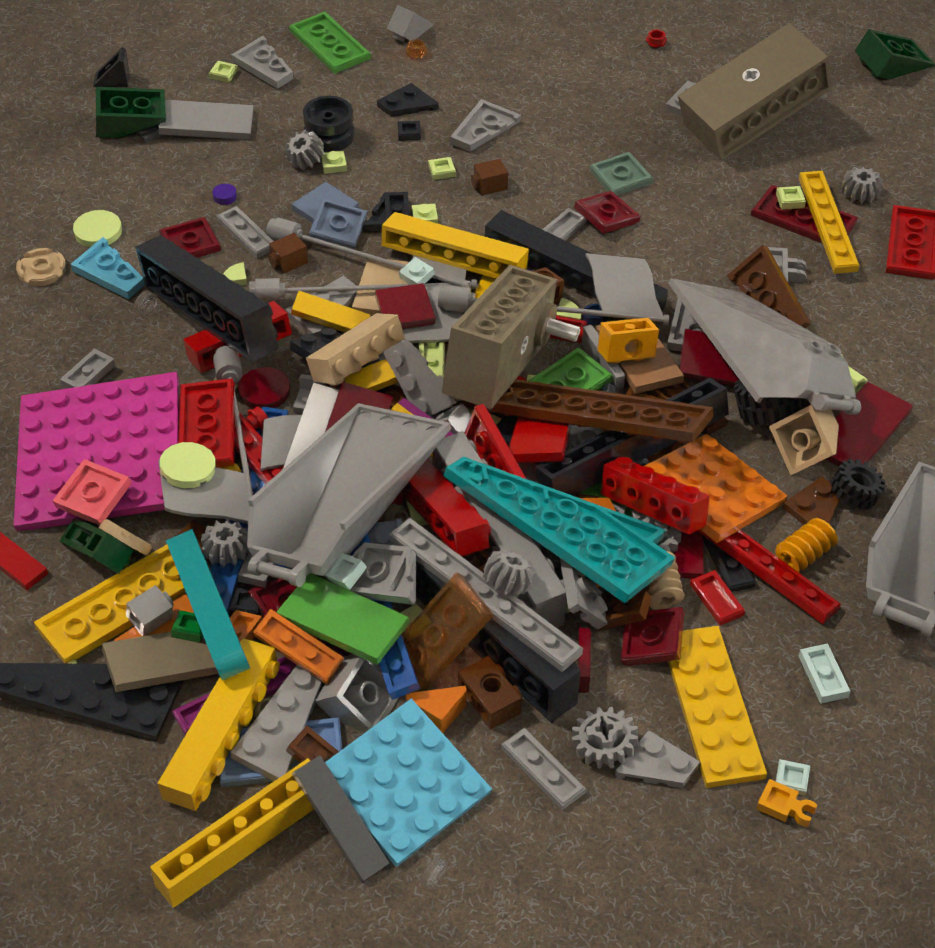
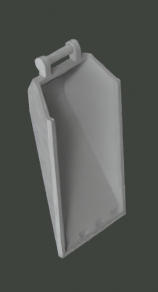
M670 279L668 282L669 286L756 402L760 403L763 398H804L816 410H840L849 415H857L860 412L861 403L855 399L856 395L848 362L841 355V350L836 345L827 342L743 292Z
M358 403L248 500L247 547L253 556L248 564L249 573L257 576L264 574L283 579L297 587L303 586L309 573L325 576L342 553L350 555L451 430V423ZM268 562H272V563H276V564H279V565L291 567V568H293V569L291 570V569H288V568L276 566V565H273V564H269Z
M918 462L871 539L868 552L866 590L868 599L875 604L873 616L878 618L884 616L921 631V635L930 637L932 631L935 630V467Z

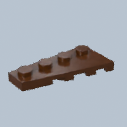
M760 246L727 275L748 296L805 329L811 325L767 246Z

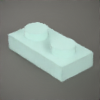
M823 644L800 649V661L820 704L848 698L850 689L829 645Z

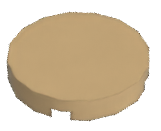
M48 248L28 251L23 255L24 258L21 261L20 259L18 260L16 265L17 275L20 280L32 286H46L55 283L66 272V262L63 255L59 252L57 254Z
M104 519L101 522L99 528L146 556L151 552V544L108 519Z

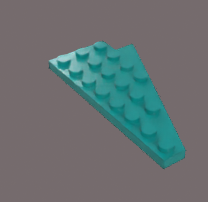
M464 456L446 467L444 476L624 603L670 568L674 562L675 557L656 545L663 539L666 532L661 527Z

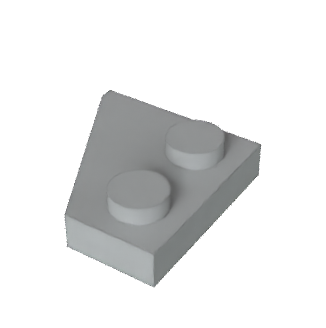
M648 730L638 742V748H634V756H627L625 758V764H621L616 769L615 776L621 779H625V776L644 779L646 783H664L667 786L683 788L699 768L700 761Z

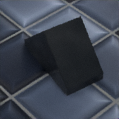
M121 47L95 73L93 87H128L130 71L125 48Z

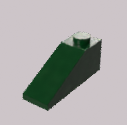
M77 518L72 520L60 539L61 543L118 574L129 564L131 554L134 549L109 533Z

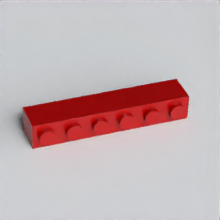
M427 458L400 493L445 544L460 556L489 548L491 527L487 519H483L478 514L476 508L466 501L464 495L460 494L450 481L448 482L443 477L441 471L437 470L431 464L429 458Z

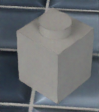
M155 585L126 603V616L142 636H146L172 619L174 603L167 592H161Z

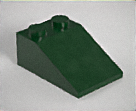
M868 29L854 50L860 57L859 60L872 70L871 74L878 79H893L935 66L931 58L912 38Z
M96 87V137L121 138L166 122L165 89Z

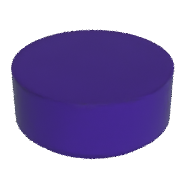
M231 184L217 185L212 191L213 200L220 205L231 204L237 198L236 188Z

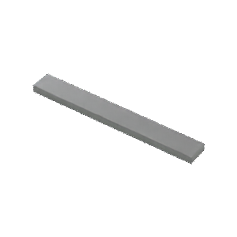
M411 518L407 519L389 534L391 542L396 546L411 547L416 553L417 562L561 672L583 654V648L516 597L511 594L505 595L501 591H495L494 587L487 585L483 572Z

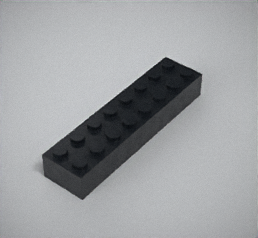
M162 235L135 247L146 289L251 362L279 349L276 339L278 333L273 326L271 317L273 311L269 303L256 297L252 292L242 288L238 283L233 282L224 274L222 275L212 266H208L198 257H194Z
M416 561V597L482 659L489 656L495 665L499 664L503 668L509 683L512 686H517L522 697L550 723L578 704L580 669L575 662L561 672Z

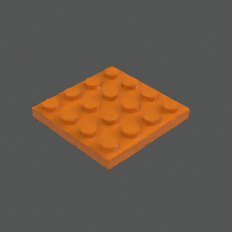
M708 434L645 465L653 468L657 473L674 477L678 482L687 486L697 487L699 491L710 495L707 523L700 530L716 543L780 507L788 497L776 485L770 483L755 469L749 467L734 453L727 450Z

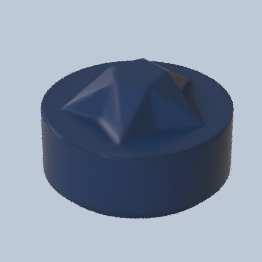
M590 304L584 308L602 311L599 304ZM583 314V320L587 321L589 325H601V322H607L608 320L607 316Z

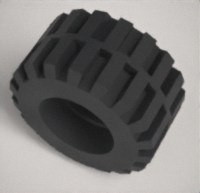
M740 379L735 382L734 392L739 415L746 423L753 425L775 424L805 407L804 398H763L758 403Z

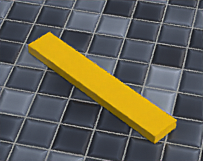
M823 171L801 172L799 174V181L834 274L858 272L859 263Z

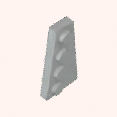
M296 665L231 751V759L272 781L286 774L294 760V757L286 749L306 727L323 682Z

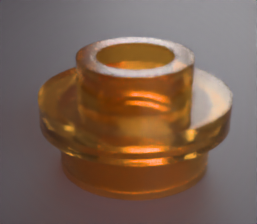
M413 39L408 42L406 54L412 58L424 57L427 54V46L424 41Z

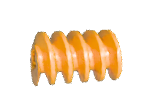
M814 518L795 531L792 536H788L784 541L780 542L776 546L775 554L800 573V570H804L808 567V564H812L815 559H819L823 553H827L831 547L838 544V536L829 523L822 519Z

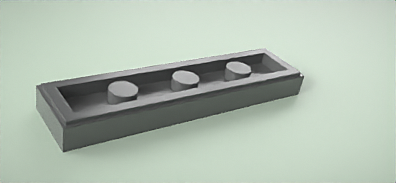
M321 755L292 773L361 882L389 864Z

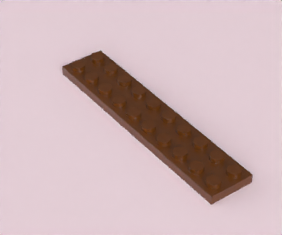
M518 379L514 380L492 409L487 408L488 412L502 413L505 416L515 415L532 420L542 419L556 423L574 424L577 427L600 428L603 431L614 430L626 432L628 435H647L654 439H673L680 443H693L713 418V407ZM461 400L451 405L455 406L463 403L464 406L469 409H474L476 406L475 404L464 400Z

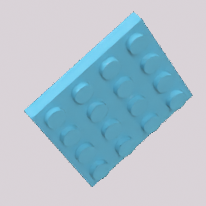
M412 699L408 700L325 762L381 851L396 867L491 793L492 790Z

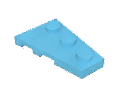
M104 237L71 263L73 272L127 299H130L145 285L144 278L128 262H125L120 257L119 252L115 248L112 249L108 245V241Z

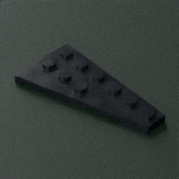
M0 663V698L155 742L158 740L184 680L116 692L107 664Z

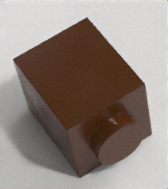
M495 159L474 164V175H471L472 186L474 189H478L482 196L508 190V171L502 161Z
M295 233L269 243V262L273 268L277 267L282 274L308 263L307 246Z

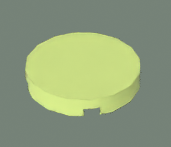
M94 210L84 213L77 218L73 225V232L77 242L83 246L92 247L102 237L110 245L120 237L122 225L119 217L114 213L105 210Z
M193 442L178 443L167 448L161 455L160 473L172 486L196 488L200 486V483L205 481L207 483L212 479L215 474V457L211 450L203 445Z

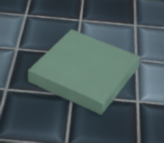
M630 152L589 166V171L608 192L612 191L616 195L653 183V177Z

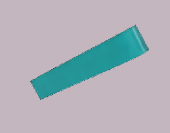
M193 529L167 539L166 543L221 680H226L250 669V665Z

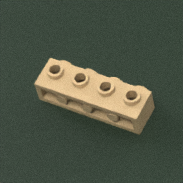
M376 313L308 356L306 360L313 382L329 383L332 386L338 385L344 381L345 377L360 371L363 365L377 360L383 351L403 340L405 337L398 315Z

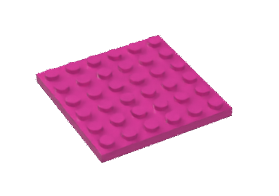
M177 372L22 395L14 527L16 531L67 525L74 518L87 522L83 518L56 508L52 502L84 459L128 476L132 484L107 518L165 510L158 459H160L167 448L178 444L180 399L179 376Z

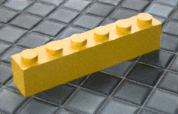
M394 212L382 224L381 246L496 279L509 265L527 270L529 249L397 212Z
M242 638L240 644L250 669L223 681L219 677L157 783L163 800L196 811L200 803L208 798L213 780L216 775L219 776L222 773L226 757L230 750L232 751L237 745L239 734L243 727L249 725L253 716V710L257 702L263 700L266 694V686L270 679H274L279 671L280 663L277 661L275 648Z
M309 758L150 866L155 887L172 908L182 903L314 810L292 775L295 770L310 762Z

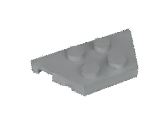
M364 543L352 557L362 560L367 568L349 591L371 600L414 605L416 601V553L413 549L406 546Z
M560 558L568 609L573 614L579 610L583 613L580 614L581 619L589 622L596 629L607 625L605 612L608 608L601 595L604 593L603 587H597L594 581Z

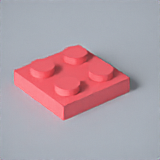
M84 459L52 502L56 508L100 526L101 522L108 517L132 483L128 476Z

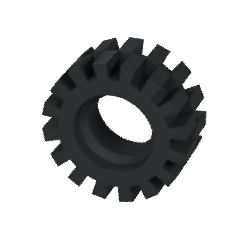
M848 459L847 462H842L832 478V491L837 492L836 497L838 499H844V504L851 503L852 508L856 509L857 505H859V508L862 510L865 507L870 509L876 504L886 487L885 479H882L883 475L881 472L876 473L877 468L874 466L872 468L868 467L869 463L867 462L861 464L859 459H856L855 462L853 459Z

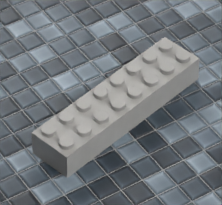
M463 431L443 438L433 451V466L441 471L443 477L448 482L450 480L444 476L446 467L463 456L486 465L488 464L485 459H480L474 442L468 440ZM450 481L454 488L464 495L466 501L476 508L478 514L483 519H487L490 524L489 548L484 550L490 555L500 550L513 551L517 555H523V558L529 560L532 563L531 566L535 568L534 579L530 589L527 590L526 594H519L516 598L554 627L558 628L564 625L565 613H567L564 581L559 580L551 560L546 559L542 554L539 542Z

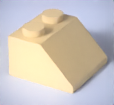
M810 405L769 426L790 475H794L836 454L839 425L831 409L821 411L816 410Z

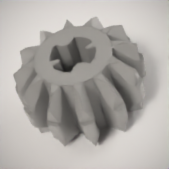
M304 130L301 134L296 132V136L289 138V143L284 145L286 159L293 167L301 168L303 171L308 166L313 168L315 162L320 163L319 157L324 156L323 142L313 131L307 132Z
M862 166L861 169L853 167L852 171H847L844 175L841 186L842 192L845 193V198H851L852 202L860 200L859 202L862 205L864 200L871 204L874 199L877 200L878 196H880L883 179L880 178V173L873 172L872 168L865 169Z
M229 519L222 524L216 521L214 527L207 526L205 534H202L201 538L203 555L211 561L212 565L220 562L223 568L227 563L236 566L237 560L245 561L246 553L249 552L247 547V529L242 528L239 522L231 524Z
M500 550L499 552H493L491 557L488 558L484 567L483 577L487 580L486 584L494 587L495 591H501L505 595L511 594L514 597H518L519 594L524 595L530 589L534 579L535 568L531 566L532 563L529 560L523 558V555H517L513 551Z

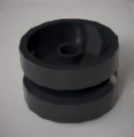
M320 96L310 100L304 106V130L307 132L313 131L323 142V152L340 151L347 148L353 142L355 137L353 108L346 99L338 96Z

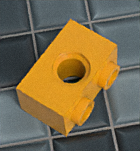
M649 318L601 322L597 350L610 363H620L625 360L641 361L645 358H653L656 355L659 329Z

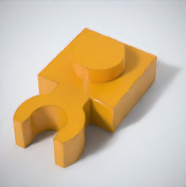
M769 779L756 810L786 822L788 816H792L799 825L809 827L811 817L802 812L808 811L811 814H815L817 804L811 800H797L799 791Z

